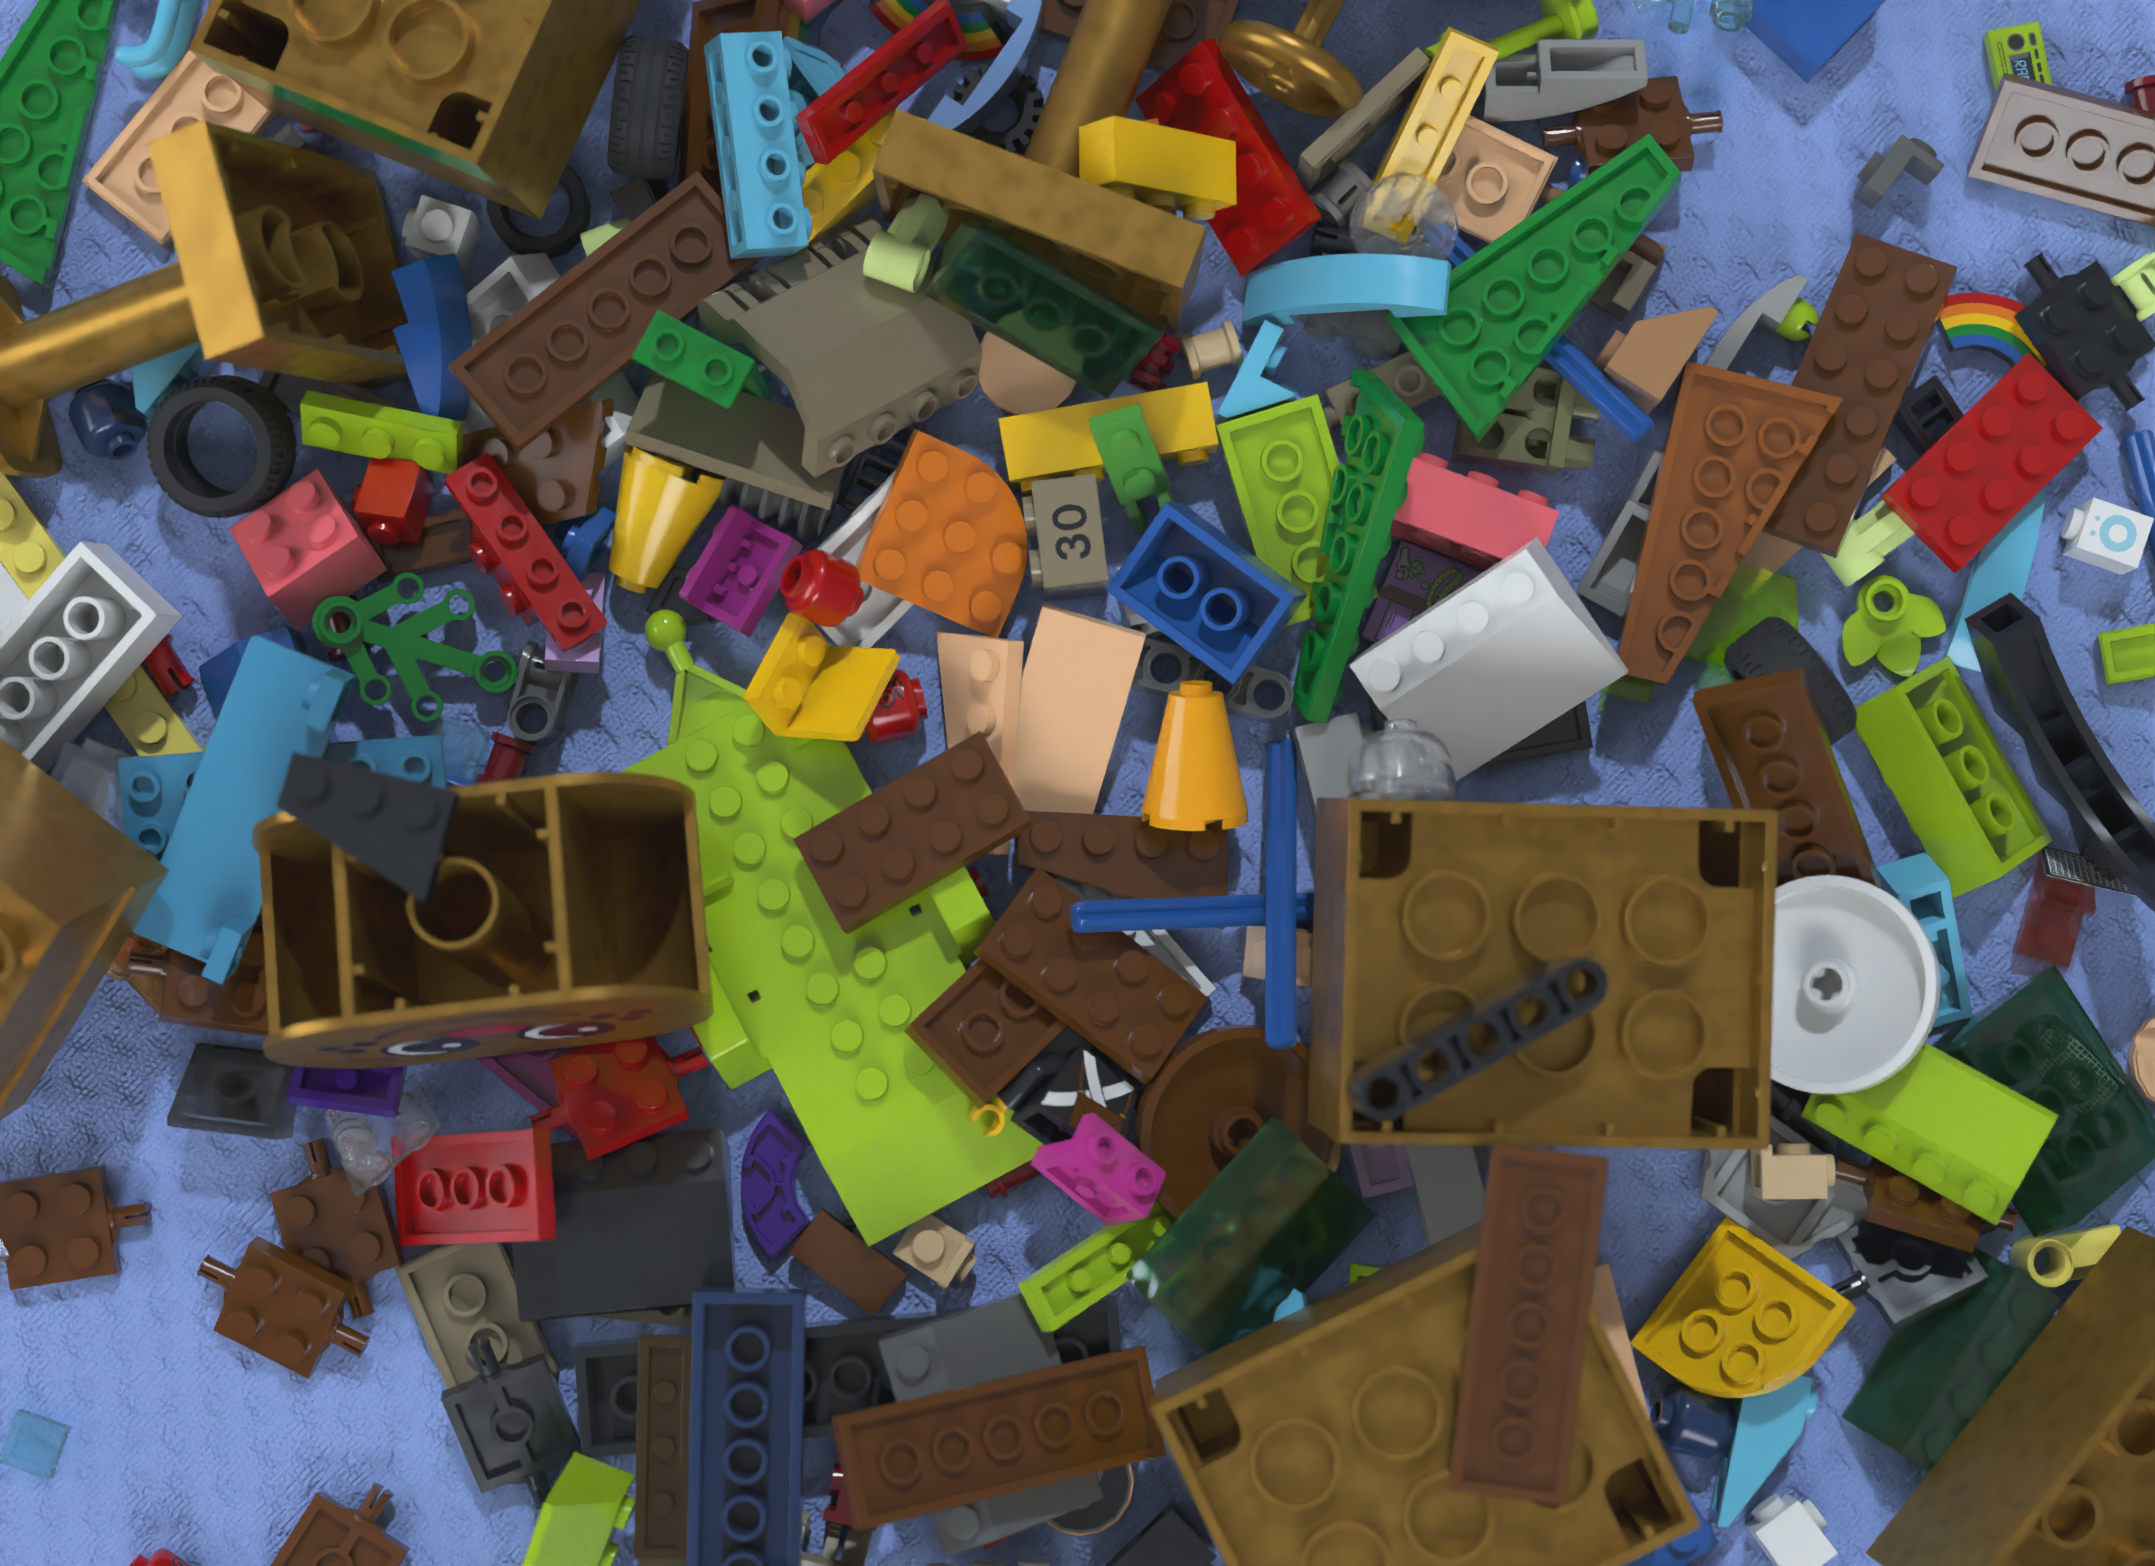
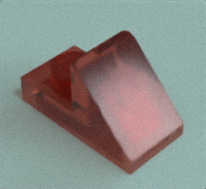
M2040 851L2012 953L2058 967L2068 968L2083 916L2095 914V887L2047 876Z

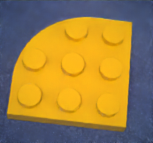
M1726 1216L1632 1339L1630 1345L1676 1380L1698 1392L1723 1398L1753 1397L1779 1389L1804 1374L1822 1356L1857 1308L1842 1295Z

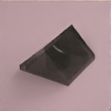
M197 1042L167 1116V1126L273 1140L292 1138L297 1105L289 1103L287 1094L294 1066L269 1060L265 1057L264 1050Z

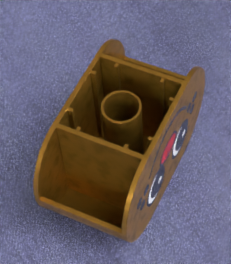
M583 772L445 788L458 792L461 795V800L430 905L416 898L286 812H280L267 817L257 823L252 829V847L259 853L269 1020V1035L264 1039L263 1046L265 1057L271 1061L292 1066L333 1069L413 1066L639 1039L691 1027L707 1020L713 1015L696 800L694 791L681 782L665 777L639 773Z

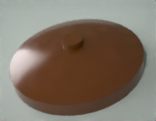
M1241 1024L1221 1026L1204 1031L1188 1039L1168 1055L1144 1089L1136 1114L1135 1132L1136 1148L1166 1173V1177L1155 1200L1171 1217L1193 1231L1211 1238L1227 1241H1248L1275 1234L1289 1227L1308 1213L1320 1200L1334 1177L1340 1161L1343 1143L1329 1138L1326 1132L1308 1123L1310 1050L1298 1041L1293 1048H1270L1265 1041L1264 1027Z

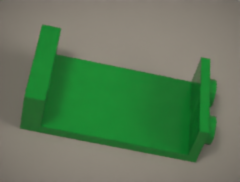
M657 310L632 356L634 361L729 411L740 391L768 401L772 399V395L755 360L660 310Z

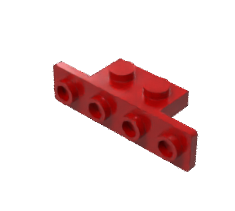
M483 454L446 476V487L473 524L469 539L470 546H468L469 555L483 574L491 573L500 586V589H498L499 598L513 617L520 615L528 627L541 621L562 652L570 651L606 628V618L490 454Z

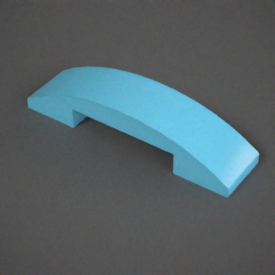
M1375 253L1323 255L1272 264L1248 273L1243 323L1245 326H1260L1264 320H1267L1275 325L1295 324L1296 315L1387 309L1391 311L1395 318L1447 315L1451 264L1449 261L1434 258Z
M2047 485L1974 556L1960 610L1954 613L1943 658L1949 656L1955 667L1982 674L1965 618L2010 592L2022 601L2039 537Z

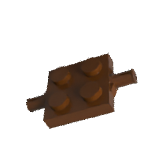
M1677 76L1648 78L1646 87L1625 96L1587 109L1574 111L1573 124L1542 126L1541 138L1544 149L1547 147L1574 145L1576 151L1583 159L1586 177L1649 133L1680 172L1692 171L1694 153L1691 135L1722 133L1723 117L1721 116V110L1690 113L1682 102Z
M254 926L236 972L223 984L202 976L207 963L167 947L163 956L130 951L127 974L159 977V984L163 995L160 1022L261 1036L269 1035L263 926Z
M325 1138L302 1144L311 1175L295 1186L270 1193L285 1249L353 1284L347 1298L353 1315L352 1319L375 1313L366 1281L371 1280L381 1271L403 1265L406 1262L402 1248L398 1246L397 1231L376 1161L350 1169L332 1168L324 1142Z
M1837 1156L1835 1161L1837 1179L1863 1186V1192L1867 1200L1865 1221L1971 1253L1979 1239L1981 1222L2008 1230L2009 1232H2012L2018 1219L2017 1209L2006 1208L1996 1226L1875 1157H1872L1869 1166L1842 1158L1841 1156Z
M105 1165L0 1181V1251L6 1261L10 1290L117 1274L122 1270L118 1248L121 1228L144 1224L150 1225L152 1213L130 1216L146 1213L151 1210L149 1203L144 1202L117 1207V1203L109 1192Z
M256 1236L248 1244L241 1264L236 1269L212 1258L208 1254L197 1271L198 1276H202L225 1288L224 1305L213 1329L214 1331L307 1379L317 1369L324 1351L332 1343L357 1355L358 1358L362 1356L368 1346L371 1337L365 1336L343 1324L344 1304L353 1284L259 1236Z
M373 1483L371 1490L359 1509L345 1507L322 1491L316 1493L271 1566H400L411 1548L386 1533L376 1521L390 1498L393 1497V1493L389 1489L384 1490L375 1505H373L384 1486L378 1483Z

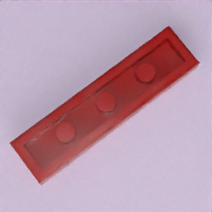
M936 0L795 116L815 163L828 165L968 48L950 1Z

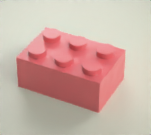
M1420 452L1417 458H1413L1407 476L1408 492L1403 506L1396 510L1390 528L1392 537L1483 571L1491 568L1536 537H1538L1546 549L1559 511L1548 507L1549 500L1527 490H1519L1518 495L1498 489L1499 481L1483 473L1469 471L1466 477L1447 470L1449 463L1432 454Z

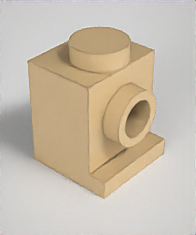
M1777 1143L1778 1154H1772V1144H1769V1150H1751L1752 1197L1759 1199H1828V1187H1833L1836 1179V1166L1833 1154L1811 1153L1810 1143Z

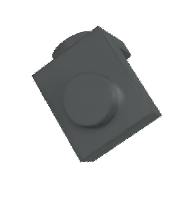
M1902 134L1884 156L1877 151L1871 156L1857 176L1864 184L1854 198L1872 209L1883 198L1902 170H1905L1923 184L1928 185L1939 174L1944 164L1936 158L1937 154L1930 145L1917 138L1908 139Z

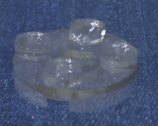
M1414 173L1390 174L1380 179L1381 182L1373 185L1368 192L1366 190L1358 198L1350 218V237L1358 254H1397L1446 260L1452 253L1458 235L1457 214L1452 200L1430 179ZM1403 214H1411V222L1418 226L1415 234L1409 235L1406 241H1398V234L1390 231L1391 223L1400 222Z

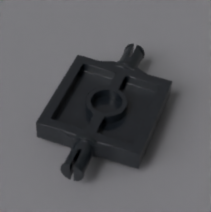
M2040 253L2024 264L2023 267L2027 269L2041 289V292L2036 295L2030 305L2013 317L2063 388L2076 401L2092 390L2103 389L2109 386L2127 412L2146 399L2139 392L2127 373L2131 371L2136 360L2155 348V341L2142 323L2138 321L2133 310L2116 286L2111 283L2109 276L2097 260L2076 274L2065 275L2059 278L2043 256L2044 254Z
M1868 1221L1861 1222L1836 1235L1835 1245L1849 1265L1851 1277L1830 1286V1288L1849 1301L1862 1295L1865 1296L1868 1301L1875 1305L1892 1332L1987 1285L1988 1275L1974 1256L1973 1251L1972 1253ZM1981 1222L1979 1238L1992 1231H1996L1997 1227Z
M487 1337L481 1338L480 1346L476 1340L467 1347L479 1374L470 1381L442 1391L441 1401L480 1492L484 1493L505 1484L526 1483L535 1508L542 1510L543 1504L552 1490L546 1474L557 1464L570 1460L574 1452L582 1454L580 1437L545 1354L541 1353L515 1364L499 1365L491 1347L490 1339Z

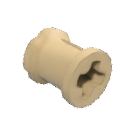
M1230 320L1223 321L1219 329L1192 337L1188 333L1179 335L1185 363L1192 380L1200 379L1201 372L1231 363L1235 368L1243 364L1239 341Z

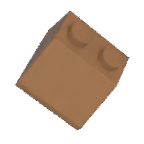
M1708 306L1635 321L1626 334L1619 330L1615 331L1593 364L1648 415L1661 402L1719 312Z

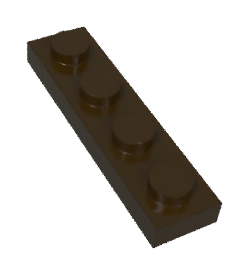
M641 1334L639 1336L634 1559L687 1560L692 1335Z

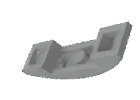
M1798 274L1770 289L1753 302L1717 341L1703 365L1727 370L1754 325L1771 334L1781 324L1808 279Z

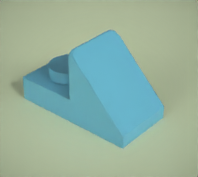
M1264 320L1217 413L1215 423L1222 424L1296 401L1297 394L1262 377L1264 372L1274 376L1287 350L1286 347L1279 344L1283 328Z

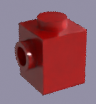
M371 457L363 483L358 484L354 489L352 511L358 518L367 537L387 545L397 544L398 541L418 544L435 489L425 469L416 462Z

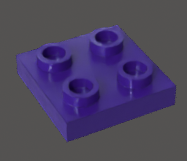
M294 1066L287 1098L291 1105L397 1118L408 1066L358 1069Z

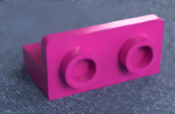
M1095 1113L1083 1115L1071 1140L1039 1146L1031 1162L1033 1167L1105 1225L1147 1218L1166 1177V1173L1161 1167Z

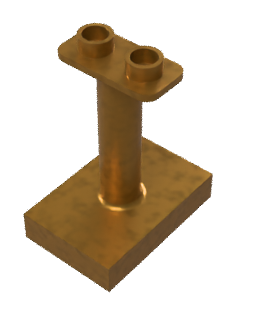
M1172 0L1085 1L1024 157L896 109L872 168L884 221L892 224L907 199L917 198L921 193L938 199L939 205L945 214L948 215L947 228L938 242L1176 333L1199 276L1206 227L1079 179V127L1111 116L1126 118Z
M207 120L199 121L148 142L147 145L178 255V262L25 321L16 289L6 277L0 275V471L7 475L40 479L58 474L62 467V457L48 407L49 399L200 341L207 360L377 390L409 378L393 332V328L409 323L391 271L401 268L375 171Z

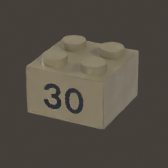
M1089 474L1032 481V496L1022 497L1027 537L1037 536L1039 549L1029 550L1033 589L1044 588L1045 602L1108 594L1106 588L1109 584L1096 475Z

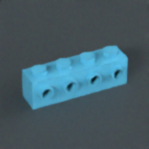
M781 31L720 33L704 45V54L730 258L793 255L809 246L808 239L812 233V218L809 209L803 205L801 186L805 181V164L802 156L797 154L794 133L798 129V123L795 119V116L798 115V109L795 102L790 101L788 79L792 71L791 55L789 50L783 47Z

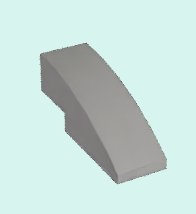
M1644 39L1538 40L1536 54H1511L1495 61L1481 89L1483 122H1512L1552 117L1587 109L1646 87L1648 72Z
M1656 446L1576 589L1578 594L1620 617H1623L1626 611L1663 450Z

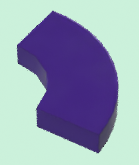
M770 1108L755 1127L744 1152L741 1165V1196L748 1226L761 1248L773 1260L811 1221L799 1204L795 1186L798 1162L810 1144L779 1114Z

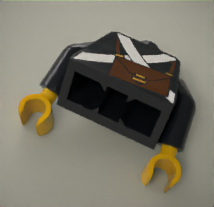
M1093 1044L1090 1050L1077 1046L1065 1054L1053 1051L1029 1062L997 1093L998 1098L992 1104L987 1102L980 1110L974 1105L969 1111L968 1120L974 1122L982 1112L992 1110L994 1122L982 1134L985 1136H995L1002 1131L1005 1124L1004 1114L1011 1109L1014 1113L1010 1120L1042 1144L1047 1145L1071 1140L1083 1115L1095 1113L1136 1147L1135 1120L1137 1111L1134 1106L1138 1091L1133 1082L1116 1071L1118 1064Z

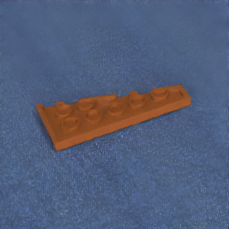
M1691 361L1685 363L1678 384L1616 649L1617 655L1629 671L1623 677L1660 686L1668 683L1699 633L1705 619L1730 583L1731 577L1743 558L1746 557L1787 491L1788 485L1813 449L1819 435L1843 398Z

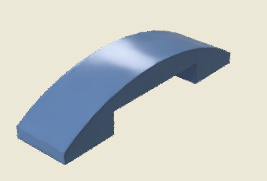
M1011 0L1006 6L1008 25L1015 29L1013 35L962 106L945 94L928 118V121L969 136L992 116L1012 92L1032 57L1043 23L1046 0Z

